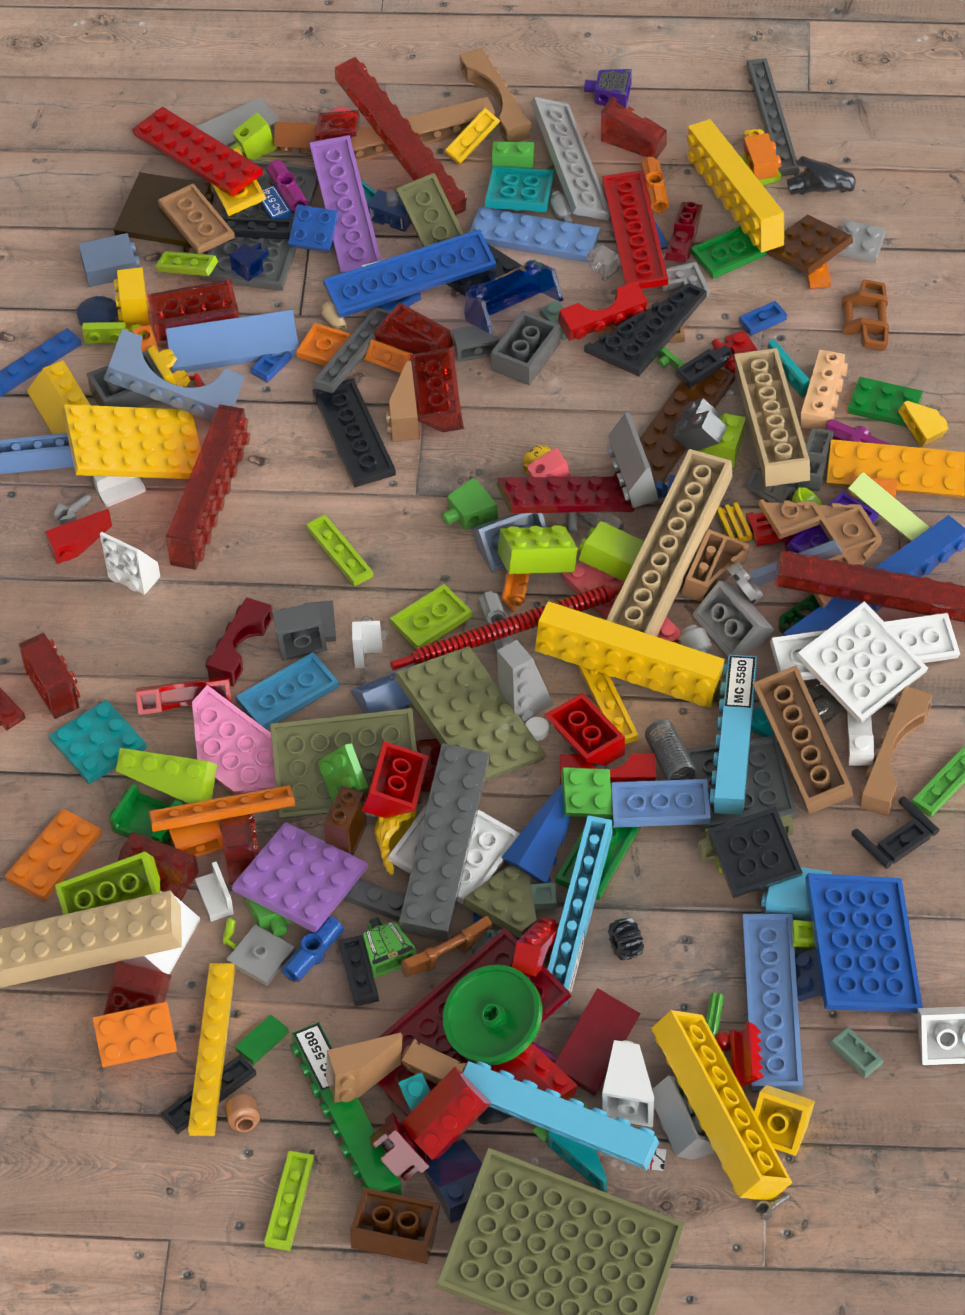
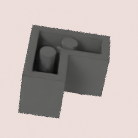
M704 398L690 401L684 408L685 412L682 418L676 424L673 437L687 450L697 451L719 444L727 428L719 419L721 414Z

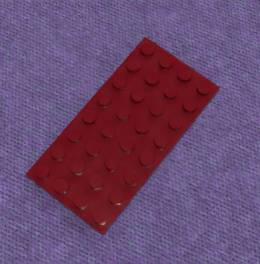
M506 928L501 930L378 1037L401 1033L403 1036L401 1065L380 1080L377 1085L406 1116L411 1112L398 1083L416 1074L407 1071L402 1062V1054L408 1045L410 1046L413 1040L416 1039L419 1045L422 1043L459 1061L460 1064L468 1063L469 1060L461 1056L451 1046L446 1037L443 1026L445 1003L454 986L468 973L489 965L512 967L518 940ZM543 965L541 971L536 976L524 974L539 992L542 1002L541 1023L572 997L571 993ZM425 1079L431 1092L437 1085Z

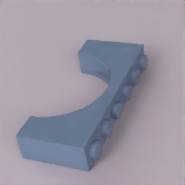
M124 329L121 330L103 380L145 395L153 400L166 403L174 408L187 411L195 416L208 419L216 424L227 426L244 375L224 368L222 374L214 382L202 387L188 388L171 384L157 376L147 365L141 350L142 336Z

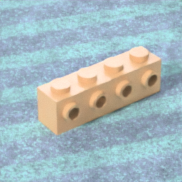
M819 350L801 411L800 427L825 430L829 420L834 419L835 411H832L833 407L837 408L839 401L837 392L842 391L844 379L841 378L846 376L848 364L845 363V354Z

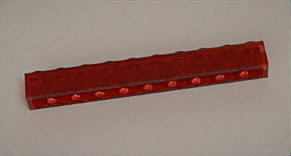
M353 57L336 66L335 80L412 180L415 181L435 173L455 216L465 211L467 197L464 191L458 189L453 177L447 175L442 163L433 157L431 149L422 143L420 135L417 132L415 133L409 121L401 116L399 108L390 102L388 94L380 89L375 77L369 75L365 64L360 63L356 57Z
M782 551L777 562L774 585L777 587L860 603L865 601L866 604L928 616L948 613L950 620L965 622V586L936 581L927 577L910 576L906 573L889 572L885 569L869 568L860 564L843 563L839 560L806 556L792 551Z

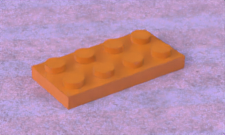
M62 808L5 875L6 881L45 902L56 889L55 884L61 883L102 835L101 828Z

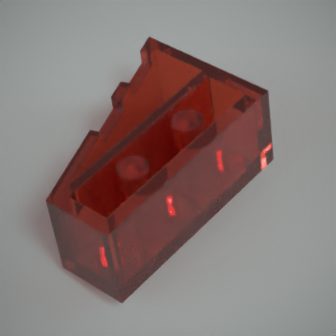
M612 96L601 110V141L644 157H654L657 159L667 145V130L647 117L642 119L633 113L634 109L629 106L626 109L617 103L618 99Z
M400 302L374 331L375 339L379 342L411 354L421 353L420 351L422 350L425 357L439 360L454 345L451 331L448 328Z

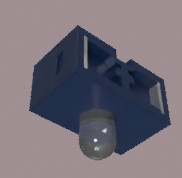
M378 189L367 205L371 221L382 225L387 223L390 224L391 228L406 232L411 221L395 190L385 192Z

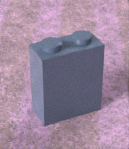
M128 233L79 243L81 260L89 287L114 282V279H118L117 270L140 267L138 255L134 256V253H136L134 241L129 240Z

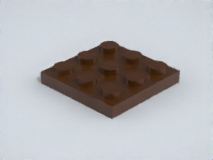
M806 215L784 231V245L768 250L767 255L810 275L852 244L853 237L825 222Z

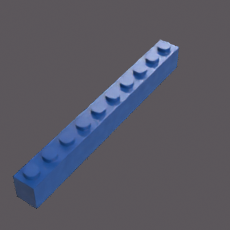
M950 515L946 516L834 596L824 608L820 606L785 631L783 636L828 630L864 601L873 611L880 610L886 602L898 597L901 591L908 586H913L922 576L930 574L940 563H945L951 555L957 551H962L965 548V527Z

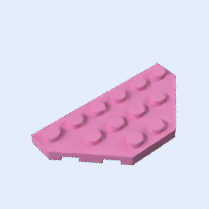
M207 685L192 702L197 760L218 764L215 780L234 795L276 788L271 733Z

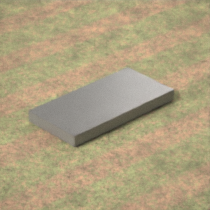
M260 97L196 127L230 147L235 144L233 131L258 112L265 119L270 130L275 129V122H281V120Z

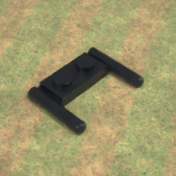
M902 796L898 803L914 819L880 841L877 846L859 829H854L851 832L852 837L885 869L924 844L931 836L938 834L940 830L905 796Z

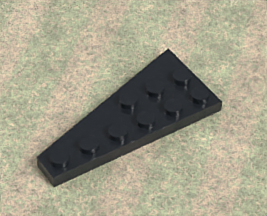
M687 283L669 294V298L661 303H654L648 311H641L619 324L615 331L608 335L606 333L601 335L599 340L593 344H586L584 352L639 377L707 297V291Z

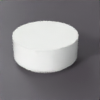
M533 717L526 722V727L536 741L543 740L548 736L549 724L544 718Z

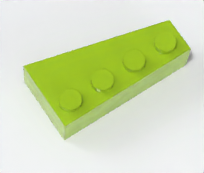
M120 748L116 772L190 804L212 800L218 764L204 760Z

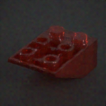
M117 961L103 1015L165 1002L172 975Z

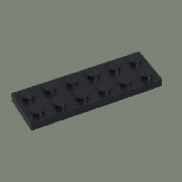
M354 378L344 380L333 393L317 388L313 389V397L354 488L395 476L396 469Z

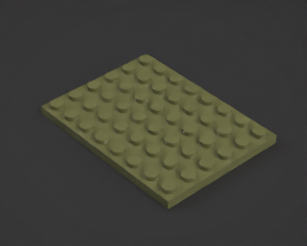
M488 1148L436 1288L504 1315H655L685 1223Z

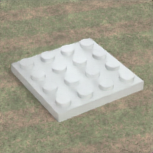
M865 601L799 651L796 656L859 724L928 670V667Z
M427 804L388 856V859L394 865L410 874ZM480 810L477 813L457 901L463 904L464 897L495 875L504 862L501 857L520 835L519 832Z

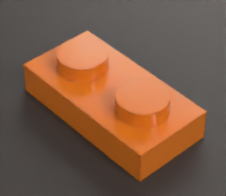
M371 339L365 360L402 373L406 361H410L412 354Z

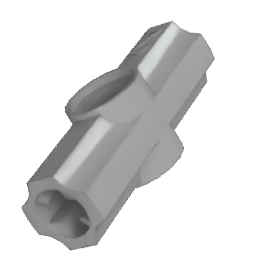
M489 591L478 598L486 625L508 618L507 614L503 611L498 593ZM512 636L502 637V639L492 642L496 654L497 650L514 641Z

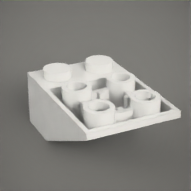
M101 532L100 538L108 577L113 582H119L130 590L138 591L145 595L160 578L158 562L139 549Z

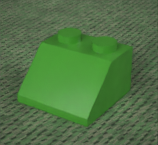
M493 142L492 169L493 166L534 169L535 142Z

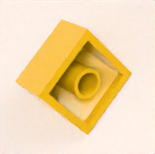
M766 1085L759 1093L754 1112L774 1149L796 1156L808 1127L815 1101Z

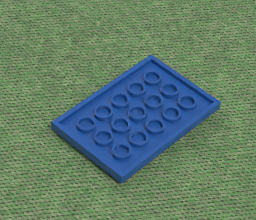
M808 873L805 880L824 1009L918 1013L917 1008H923L902 878Z

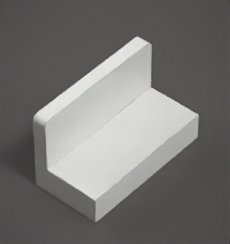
M93 476L95 489L105 507L146 492L140 477Z
M380 621L352 622L355 669L364 668L365 653H382Z
M216 861L212 862L213 873L195 879L197 889L211 922L234 914L231 896Z

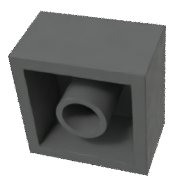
M317 602L305 603L272 612L283 661L306 656L312 652L315 654L328 651ZM313 631L319 632L320 639H313Z

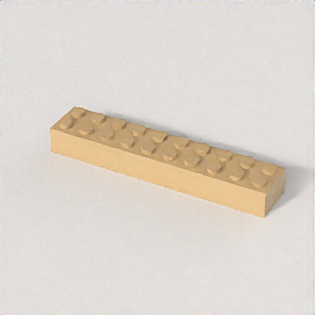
M692 449L688 450L608 615L607 621L657 637L733 477L731 460Z

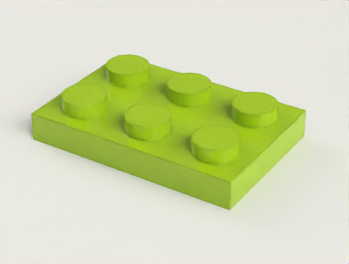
M443 584L392 616L390 624L414 648H420L421 646L433 643L473 617V613L467 605Z

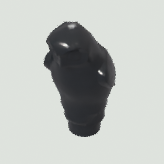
M804 156L795 161L797 165L805 170L795 173L792 178L786 179L791 195L797 193L804 195L809 192L824 193L840 190L841 193L851 192L856 184L853 174L831 164Z

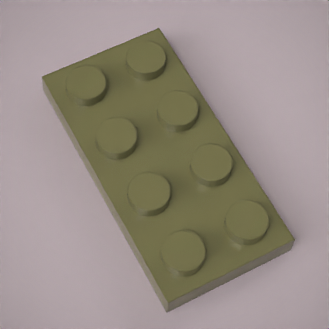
M435 173L396 188L397 194L423 247L464 234Z

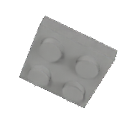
M845 220L842 231L852 235L853 243L837 255L876 263L886 228Z

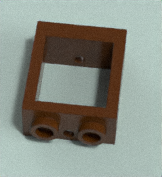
M341 786L324 822L326 843L351 855H354L367 827L366 812L362 811L365 801L364 792Z

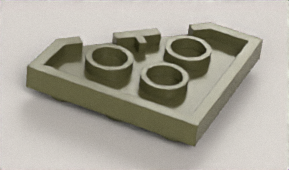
M511 864L472 891L463 900V906L482 917L488 916L492 923L503 929L506 928L518 938H521L537 920L529 875Z

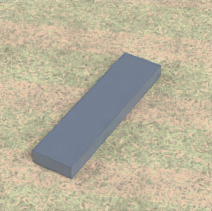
M832 540L750 572V575L755 584L760 586L843 553L836 540Z

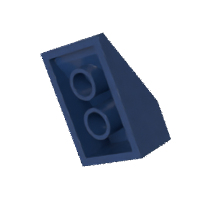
M464 1139L453 1143L439 1159L432 1160L428 1156L429 1168L423 1172L451 1224L462 1219L482 1166V1162Z

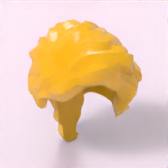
M416 809L413 812L389 818L379 816L377 818L374 833L380 847L383 865L390 875L394 874V867L388 856L417 818Z

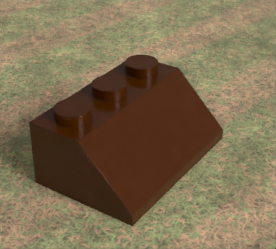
M364 1188L350 1229L351 1248L427 1264L434 1244L440 1203Z

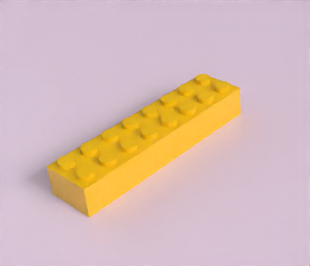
M711 119L688 126V135L686 136L689 145V151L687 152L688 161L693 163L698 174L702 175L705 179L707 186H710L715 196L720 198L724 208L730 211L734 221L740 224L744 234L750 237L752 244L757 246L761 253L783 246V210Z
M549 601L538 622L535 651L590 670L604 672L608 676L711 709L719 690L725 659Z
M670 1010L651 1030L655 1035L656 1043L661 1047L666 1056L667 1064L672 1068L677 1077L678 1085L683 1089L688 1098L689 1106L698 1117L700 1127L709 1138L711 1148L720 1159L723 1171L731 1180L734 1192L739 1198L772 1201L792 1184L788 1173L703 1015Z

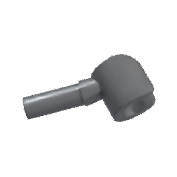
M784 1194L770 1203L765 1200L760 1201L756 1205V1211L768 1209L767 1212L762 1214V1219L768 1220L772 1217V1210L789 1200V1196Z

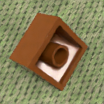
M275 122L274 147H279V151L292 152V148H300L299 152L311 153L309 143L319 141L321 125Z

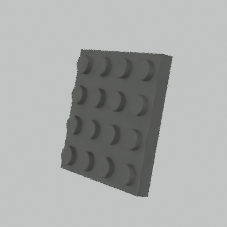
M775 736L750 739L743 815L714 813V803H710V791L716 787V785H712V771H717V767H714V752H719V749L715 748V745L686 749L697 770L695 779L708 780L711 819L710 824H701L702 832L705 829L776 807L779 816L790 814L792 818L797 817V809L782 753Z

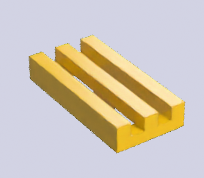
M738 502L733 503L731 507L729 504L725 505L723 509L718 507L716 514L726 536L741 542L752 540V533ZM733 512H735V515H736V517H737V519H738V521H739V523H740V526H741V528H742V530H743L745 536H743V534H742V532H741V530H740V527H739V525H738V523H737V521H736V519H735V516H734ZM725 514L728 515L738 538L734 537Z

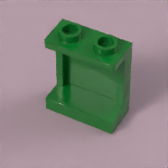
M132 784L130 789L123 793L117 808H113L110 813L109 820L112 832L162 852L170 841L169 831L167 829L153 832L149 811L184 804L178 800H174L172 805L166 804L140 793L138 785Z

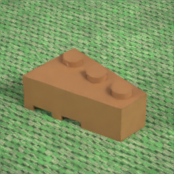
M708 529L686 577L681 595L702 602L719 580L725 581L731 575L726 569L733 563L739 562L742 565L745 562L750 545Z

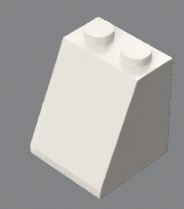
M614 1040L602 1092V1110L607 1113V1117L614 1120L617 1117H621L631 1122V1124L653 1127L654 1095L640 1045L627 1040Z

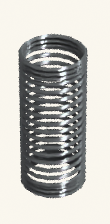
M658 720L650 724L645 731V738L653 754H655L666 779L683 780L690 774L691 776L686 780L695 779L697 770L673 724L668 720ZM668 725V726L659 727L658 729L654 730V729L657 728L658 726ZM662 728H670V729L660 730L659 732H657V733L652 737V735H653L656 731H658L659 729H662ZM668 730L667 732L661 733L654 739V737L660 732ZM669 733L668 735L662 736L656 741V739L661 735ZM684 767H686L683 771H681V772H679V773L672 774L673 772L680 771L681 769H683ZM689 767V769L684 774L674 777V775L683 773ZM685 774H687L685 777L680 778V779H671V778H679V777H682V776H684Z

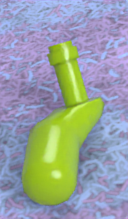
M228 918L222 942L234 950L237 944H234L229 939L234 934L236 920Z

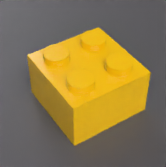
M143 268L117 270L118 279H114L115 292H119V294H115L116 306L121 307V309H118L119 322H125L126 328H130L134 324L141 326L150 325Z

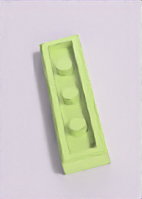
M864 472L848 488L850 493L866 506L878 512L879 517L909 542L930 528Z

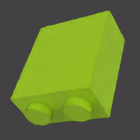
M600 521L596 528L592 527L590 529L587 539L584 538L579 546V551H581L579 561L625 582L644 541Z

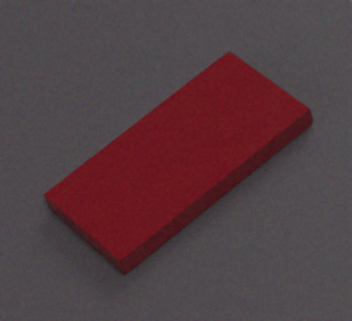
M597 988L557 1057L555 1064L579 1087L595 1096L606 1077L614 1040H626L641 1013Z

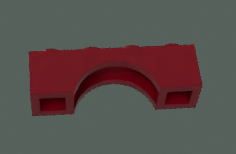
M246 597L243 604L238 606L233 621L227 624L226 633L222 639L220 638L217 641L213 655L207 658L205 667L207 668L209 678L229 676L230 686H235L244 670L242 656L236 651V648L247 638L264 636L273 620L270 604Z

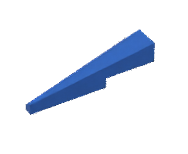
M562 783L501 857L508 865L511 864L541 883L551 882L549 875L552 866H556L557 863L555 856L559 845L563 844L571 816H564Z

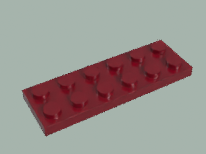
M617 476L498 478L497 487L510 514L634 512L635 510L632 507L631 501L625 500L622 491L625 485L620 486Z

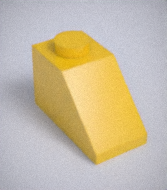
M906 401L898 411L921 448L942 438L949 429L945 418L935 409Z

